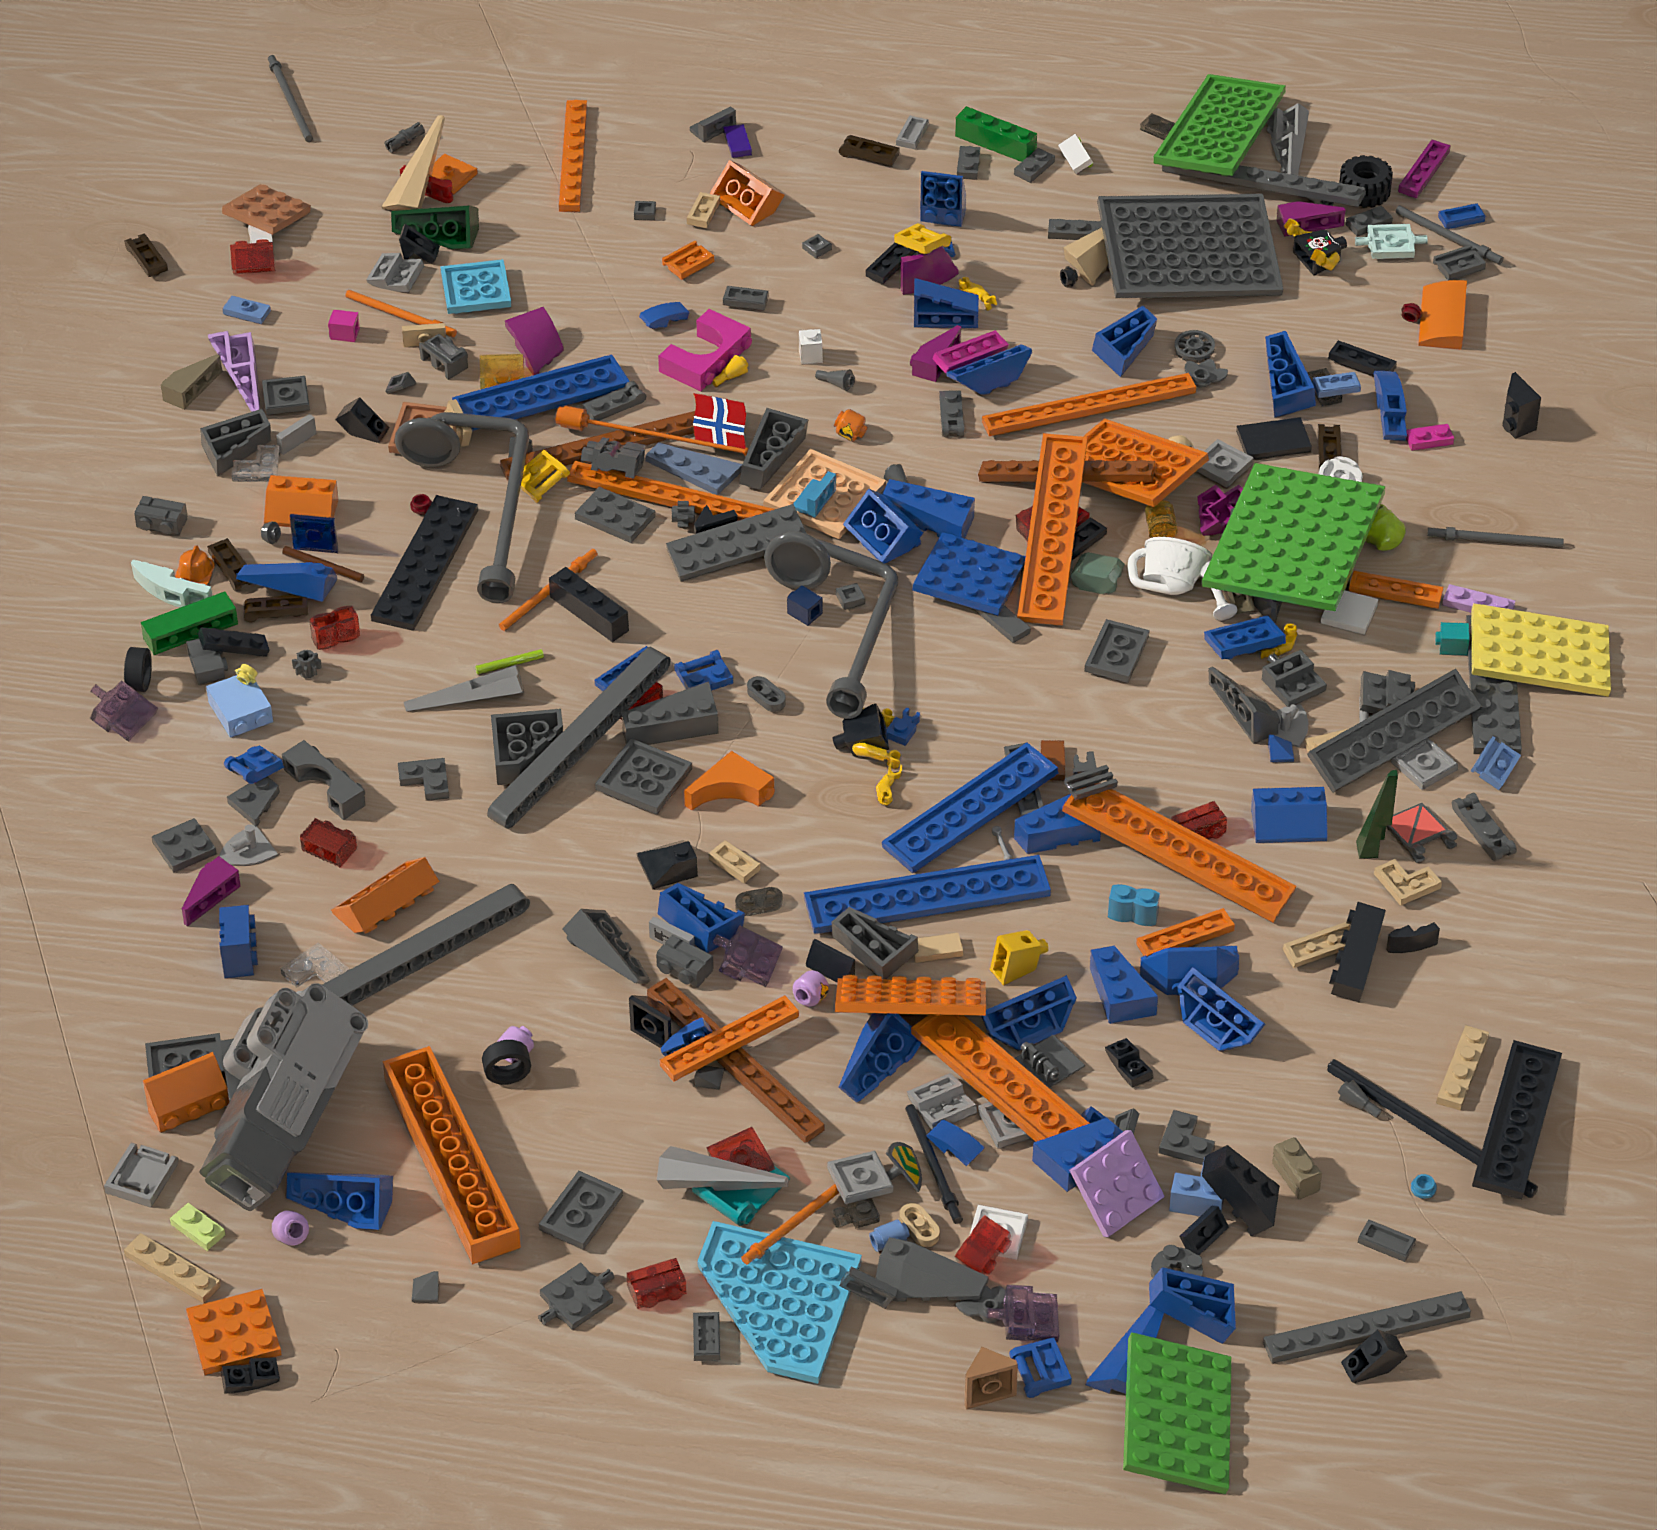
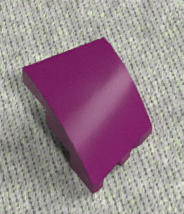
M943 246L932 250L928 254H920L918 252V255L901 257V291L903 295L914 293L915 278L941 285L959 274L958 267L955 266Z
M544 307L505 320L506 329L515 339V346L525 358V365L533 375L539 374L540 369L545 364L549 365L555 357L564 351L557 329Z
M1239 484L1226 493H1223L1217 485H1214L1197 496L1201 523L1200 531L1203 536L1224 532L1230 519L1231 509L1235 508L1243 490Z

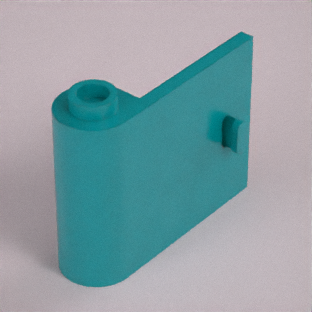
M746 1145L742 1146L728 1160L786 1176L790 1180L787 1174ZM711 1186L693 1187L692 1192L735 1224L742 1226L749 1224L755 1214L782 1187L715 1191Z

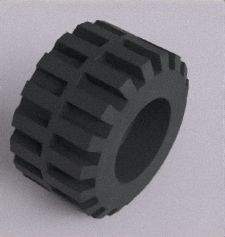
M1370 155L1354 156L1342 164L1339 183L1364 187L1365 196L1359 206H1362V208H1372L1376 205H1382L1390 197L1393 172L1391 166H1388V163L1382 161L1379 157L1375 158Z

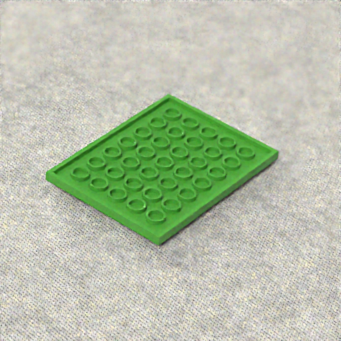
M1255 463L1203 576L1202 587L1336 611L1385 495V486Z

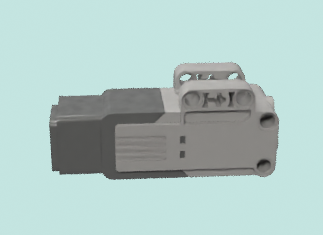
M313 983L303 991L294 992L289 988L280 989L266 1001L263 1008H257L244 1019L223 1059L225 1069L241 1081L215 1129L214 1136L216 1141L199 1171L205 1177V1182L248 1211L254 1210L270 1198L271 1194L277 1190L293 1157L307 1145L364 1031L368 1028V1020L363 1013L323 985Z

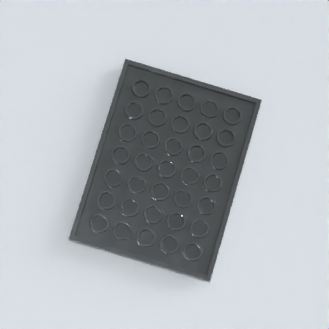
M1263 194L1098 196L1097 204L1115 298L1272 296L1283 294L1284 289Z

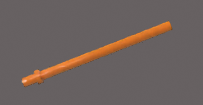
M832 1185L761 1242L751 1245L750 1250L741 1257L743 1263L748 1265L754 1259L763 1257L767 1249L838 1195L839 1191L836 1185Z

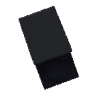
M404 224L399 237L403 258L409 259L415 253L432 264L437 258L440 246L407 224Z
M706 505L694 524V534L738 521V515L735 510L713 516Z

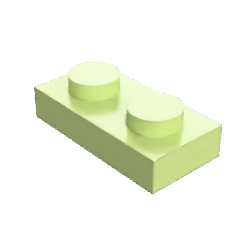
M189 1203L170 1218V1223L173 1227L206 1251L225 1236V1229Z

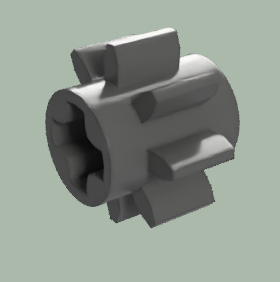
M678 501V506H672V522H678L677 527H689V523L695 522V506H689V501Z
M302 650L296 653L297 659H292L296 675H300L303 678H311L317 675V669L322 668L321 659H318V653H314L311 650Z

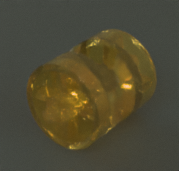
M1162 500L1155 507L1148 505L1145 509L1149 537L1175 538L1178 528L1173 505L1166 500Z

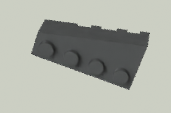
M766 408L742 464L739 484L761 490L805 440L809 419Z
M709 681L621 712L622 732L626 744L631 738L651 745L719 734L718 712Z

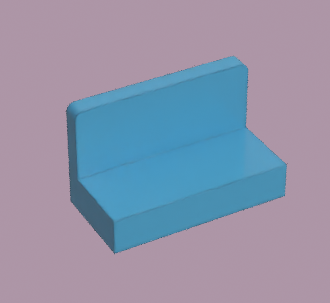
M828 471L821 481L812 479L793 503L796 511L816 517L836 491V474Z

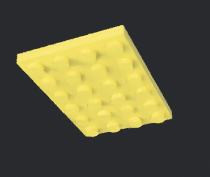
M1473 603L1471 609L1472 675L1609 697L1611 691L1609 625Z

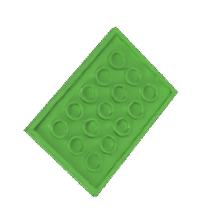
M1133 1332L1130 1334L1127 1355L1123 1470L1226 1494L1229 1489L1231 1356Z

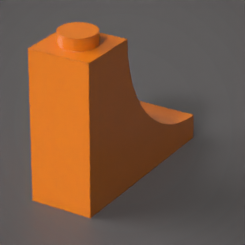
M730 751L684 790L685 807L693 810L706 802L728 798L748 801L759 807L766 800L768 801L773 797L775 792L774 777L735 752Z

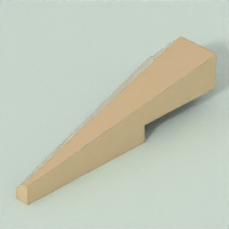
M1102 228L1063 247L1065 259L1078 270L1079 276L1090 286H1093L1096 283L1097 277L1106 271V266L1109 263Z

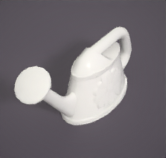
M1153 537L1145 541V548L1136 550L1129 557V579L1135 587L1169 595L1183 594L1192 590L1194 583L1199 577L1203 578L1213 554L1204 547L1186 540L1170 537ZM1142 557H1145L1144 580L1138 577L1137 561ZM1211 588L1217 601V608L1213 612L1214 618L1220 621L1232 618L1238 610L1236 605L1225 600L1222 590Z

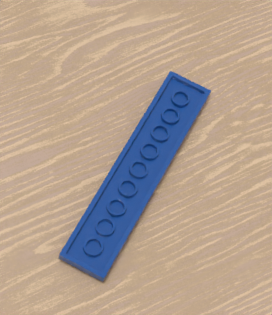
M1040 855L809 891L804 892V901L813 933L819 934L832 932L831 922L848 907L876 918L879 923H887L1051 896V889Z

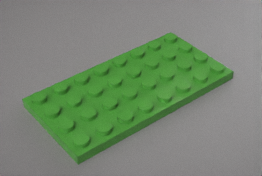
M1208 74L1153 156L1154 164L1165 167H1178L1184 170H1197L1203 173H1216L1222 176H1233L1286 93V85Z

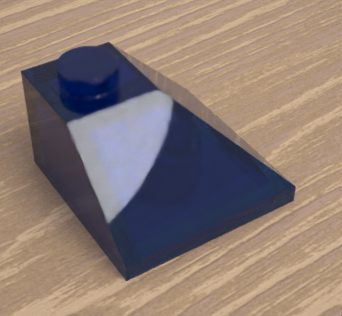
M290 514L293 549L338 554L335 518Z

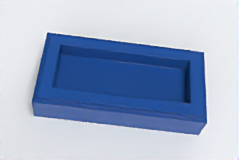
M1478 203L1441 210L1438 213V217L1446 229L1485 222L1486 217Z

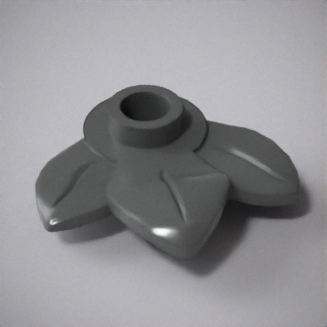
M1208 359L1200 364L1188 360L1185 364V372L1190 374L1196 387L1199 388L1206 387L1212 382H1220L1228 375V369H1216L1213 359Z
M986 1285L980 1299L961 1300L956 1302V1307L964 1315L969 1317L980 1316L983 1321L994 1323L1001 1318L1004 1312L1003 1304L1007 1300V1293L1001 1286L990 1289Z

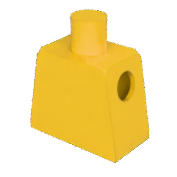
M1028 930L997 936L990 971L1002 985L1019 979L1035 971L1039 956L1047 953L1049 950L1048 943L1045 939L1037 940Z

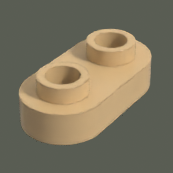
M915 1203L904 1205L900 1209L899 1221L906 1224L913 1240L922 1247L936 1245L940 1239V1229L936 1222L922 1206Z

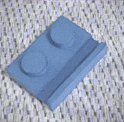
M1492 736L1472 767L1471 772H1477L1480 774L1479 777L1499 790L1521 755L1504 743H1498L1495 741V737Z

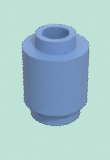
M898 1219L876 1227L873 1232L869 1233L871 1244L876 1252L883 1251L889 1237L907 1241V1238L910 1236L904 1222L901 1223Z

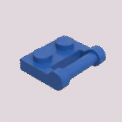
M718 650L711 651L710 655L686 663L679 662L674 664L675 672L686 689L708 681L711 691L734 683L733 675L725 665ZM712 663L714 664L713 666H710V667H707V668H704V669L695 671V672H693V673H690V674L687 673L688 671H691V670H694V669H697V668H700V667H703V666H706V665H709V664H712Z
M260 745L249 748L247 752L236 758L229 756L224 761L226 769L237 772L249 784L256 783L284 768L282 759Z
M1054 1337L1015 1347L1009 1352L1010 1358L1017 1361L1019 1373L1025 1384L1024 1391L1028 1398L1037 1397L1045 1391L1071 1385L1072 1378ZM1032 1356L1041 1380L1034 1381L1025 1360L1026 1357Z

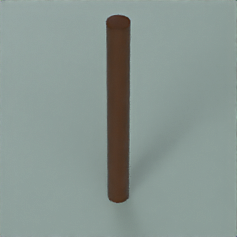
M288 546L283 548L282 553L286 556L303 562L321 563L333 568L336 574L360 583L364 580V574Z

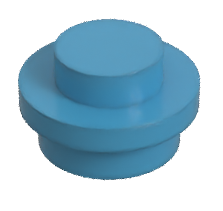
M1420 1174L1411 1182V1191L1416 1197L1426 1199L1436 1193L1437 1185L1434 1179L1427 1174Z

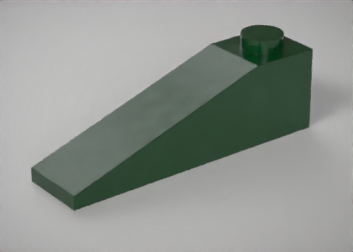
M468 205L391 211L392 232L401 234L404 224H407L439 246L450 249L472 248L479 231V209Z

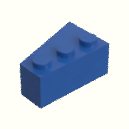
M917 278L914 279V327L953 328L958 325L961 328H978L979 295Z
M1115 945L1092 949L1090 971L1108 1023L1156 1016L1158 995Z
M1164 1267L1149 1282L1150 1306L1221 1344L1236 1329L1234 1284Z

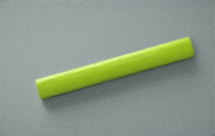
M542 649L476 665L475 670L478 675L544 658Z

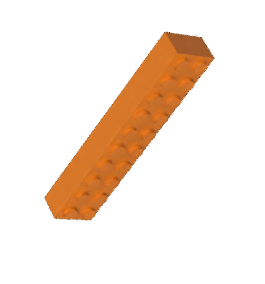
M428 1046L382 1061L384 1079L472 1265L521 1248L519 1227L431 1047Z

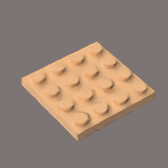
M810 449L764 499L763 506L778 509L791 505L812 479L821 481L828 471L835 473L836 491L818 515L813 517L799 511L797 513L802 524L840 539L848 530L843 523L866 491L871 489L881 493L886 487V480Z

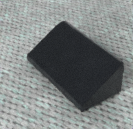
M817 939L812 941L806 960V967L821 973L837 983L838 978H843L845 975H855L854 958Z

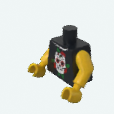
M1291 218L1284 225L1287 233L1294 236L1293 253L1313 276L1326 269L1333 270L1340 262L1341 250L1347 248L1345 237L1341 236L1334 239L1327 230L1304 231L1299 227L1298 222Z
M874 703L863 708L858 716L843 719L844 733L832 737L835 748L838 750L848 747L855 757H871L881 761L886 759L888 766L893 762L892 769H897L900 765V752L892 750L887 753L889 743L886 727H889L895 718L892 716V710L885 708L881 712L877 704Z

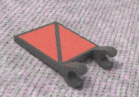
M1423 803L1393 814L1392 825H1386L1387 829L1408 849L1416 863L1425 860V857L1422 855L1425 853V848L1422 845L1441 837L1448 849L1457 846V843L1454 841L1457 839V834L1454 831L1448 830Z

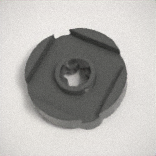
M1175 1245L1165 1246L1163 1251L1156 1254L1151 1263V1277L1153 1278L1162 1267L1172 1270L1173 1268H1179L1185 1273L1203 1276L1202 1258L1188 1249Z

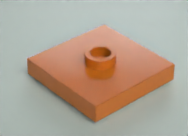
M445 153L435 161L432 171L433 177L452 181L453 189L451 192L453 195L478 174L476 167Z

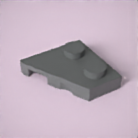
M268 776L256 783H248L227 796L228 804L256 827L260 823L262 813L268 811L271 802L280 793L279 785Z

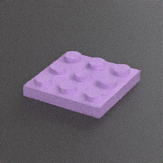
M1125 1130L1069 1170L1103 1237L1111 1236L1165 1197L1131 1130Z

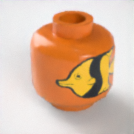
M847 409L845 412L841 411L834 423L836 433L851 442L855 441L858 437L863 438L868 429L865 426V417L851 409Z

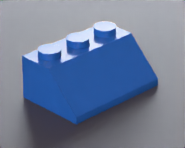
M871 489L866 491L843 523L884 564L911 551L923 534L885 495Z
M1324 787L1253 789L1251 812L1256 843L1327 841V803Z

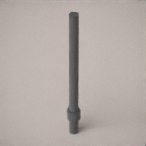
M1400 205L1396 208L1397 214L1463 247L1471 245L1472 250L1476 251L1484 260L1489 259L1499 265L1504 260V257L1492 252L1491 248L1485 245L1480 246Z
M1428 527L1427 532L1429 537H1441L1450 541L1465 539L1562 548L1564 543L1563 538L1456 530L1455 527H1446V529Z

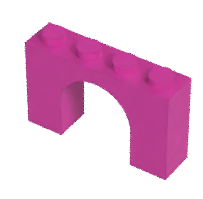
M708 309L696 320L697 337L718 346L719 348L716 351L702 355L693 354L670 344L658 355L660 373L700 392L713 382L712 380L722 372L734 355L739 356L752 343L750 327L711 309Z

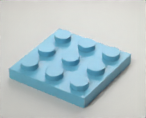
M504 259L440 266L448 314L511 307Z

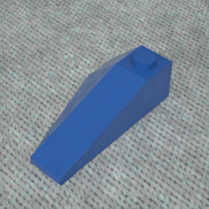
M321 563L249 564L242 567L236 579L323 602L336 583L337 575L333 568Z
M872 1013L861 1031L839 1088L853 1101L859 1102L878 1087L879 1083L887 1076L895 1073L898 1067L911 1060L922 1044L911 1034L912 1026L898 1014Z
M287 1172L286 1198L310 1209L323 1212L328 1217L346 1222L351 1227L379 1230L393 1201V1176Z

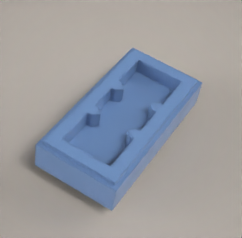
M231 296L223 307L224 315L262 324L271 312L270 305L236 296Z
M1355 372L1315 377L1312 381L1318 398L1361 392V385Z

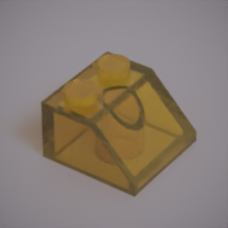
M524 354L480 355V389L525 378Z

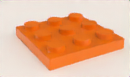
M263 1289L186 1308L204 1376L220 1372L222 1366L247 1365L250 1358H273L282 1355Z

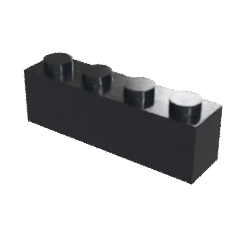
M564 567L549 577L550 598L612 643L629 631L628 611L570 569Z
M1357 902L1355 910L1350 909L1346 921L1347 924H1350L1349 930L1344 929L1340 942L1345 944L1343 950H1338L1335 964H1339L1338 970L1333 969L1329 984L1333 985L1332 995L1360 1002L1385 916V909Z

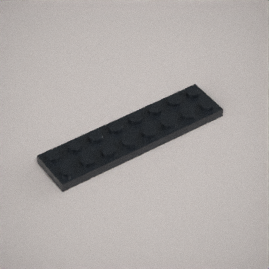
M439 495L435 496L371 613L372 622L412 631L415 630L478 512V504Z
M1513 1040L1474 1175L1473 1187L1522 1200L1559 1068L1561 1052Z

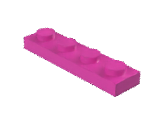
M994 330L938 351L932 359L946 373L1007 350L1009 344Z

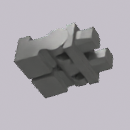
M602 437L599 442L589 441L587 443V447L582 449L581 462L592 464L591 470L595 471L599 469L602 471H609L611 469L625 471V477L634 479L643 467L646 445L632 442L622 445L617 441L609 442V438Z

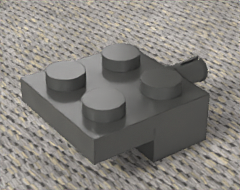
M1302 650L1281 659L1273 653L1268 657L1270 664L1262 668L1261 680L1287 707H1290L1292 704L1296 705L1326 691L1327 684L1313 670L1314 663Z

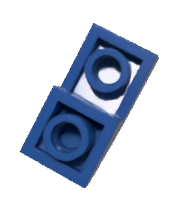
M670 302L646 309L640 313L639 317L647 327L657 329L658 327H667L669 320H688L690 312L681 302Z
M703 1018L691 1022L665 1042L661 1047V1053L666 1057L712 1033L711 1027Z
M945 1120L938 1123L926 1135L943 1153L950 1150L965 1166H968L985 1148L967 1132Z

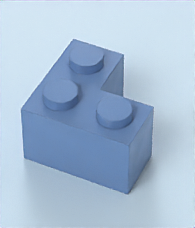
M1202 1171L1200 1177L1175 1173L1170 1196V1212L1201 1216L1211 1206H1219L1222 1212L1224 1199L1221 1200L1202 1177Z

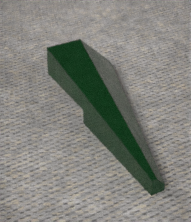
M1392 770L1387 774L1356 840L1359 859L1378 858L1380 840H1385L1386 825H1392L1398 780L1397 770Z

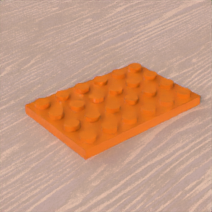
M1105 418L1083 436L1087 437L1085 461L1146 460L1156 462V471L1152 482H1083L1155 507L1209 461L1207 452Z
M845 975L843 978H838L835 1012L986 1016V982L981 981L979 978H967L966 981H956V978L944 977L941 978V981L931 980L930 977H917V980H907L904 976H894L892 979H882L881 976H868L867 979H857L855 975Z

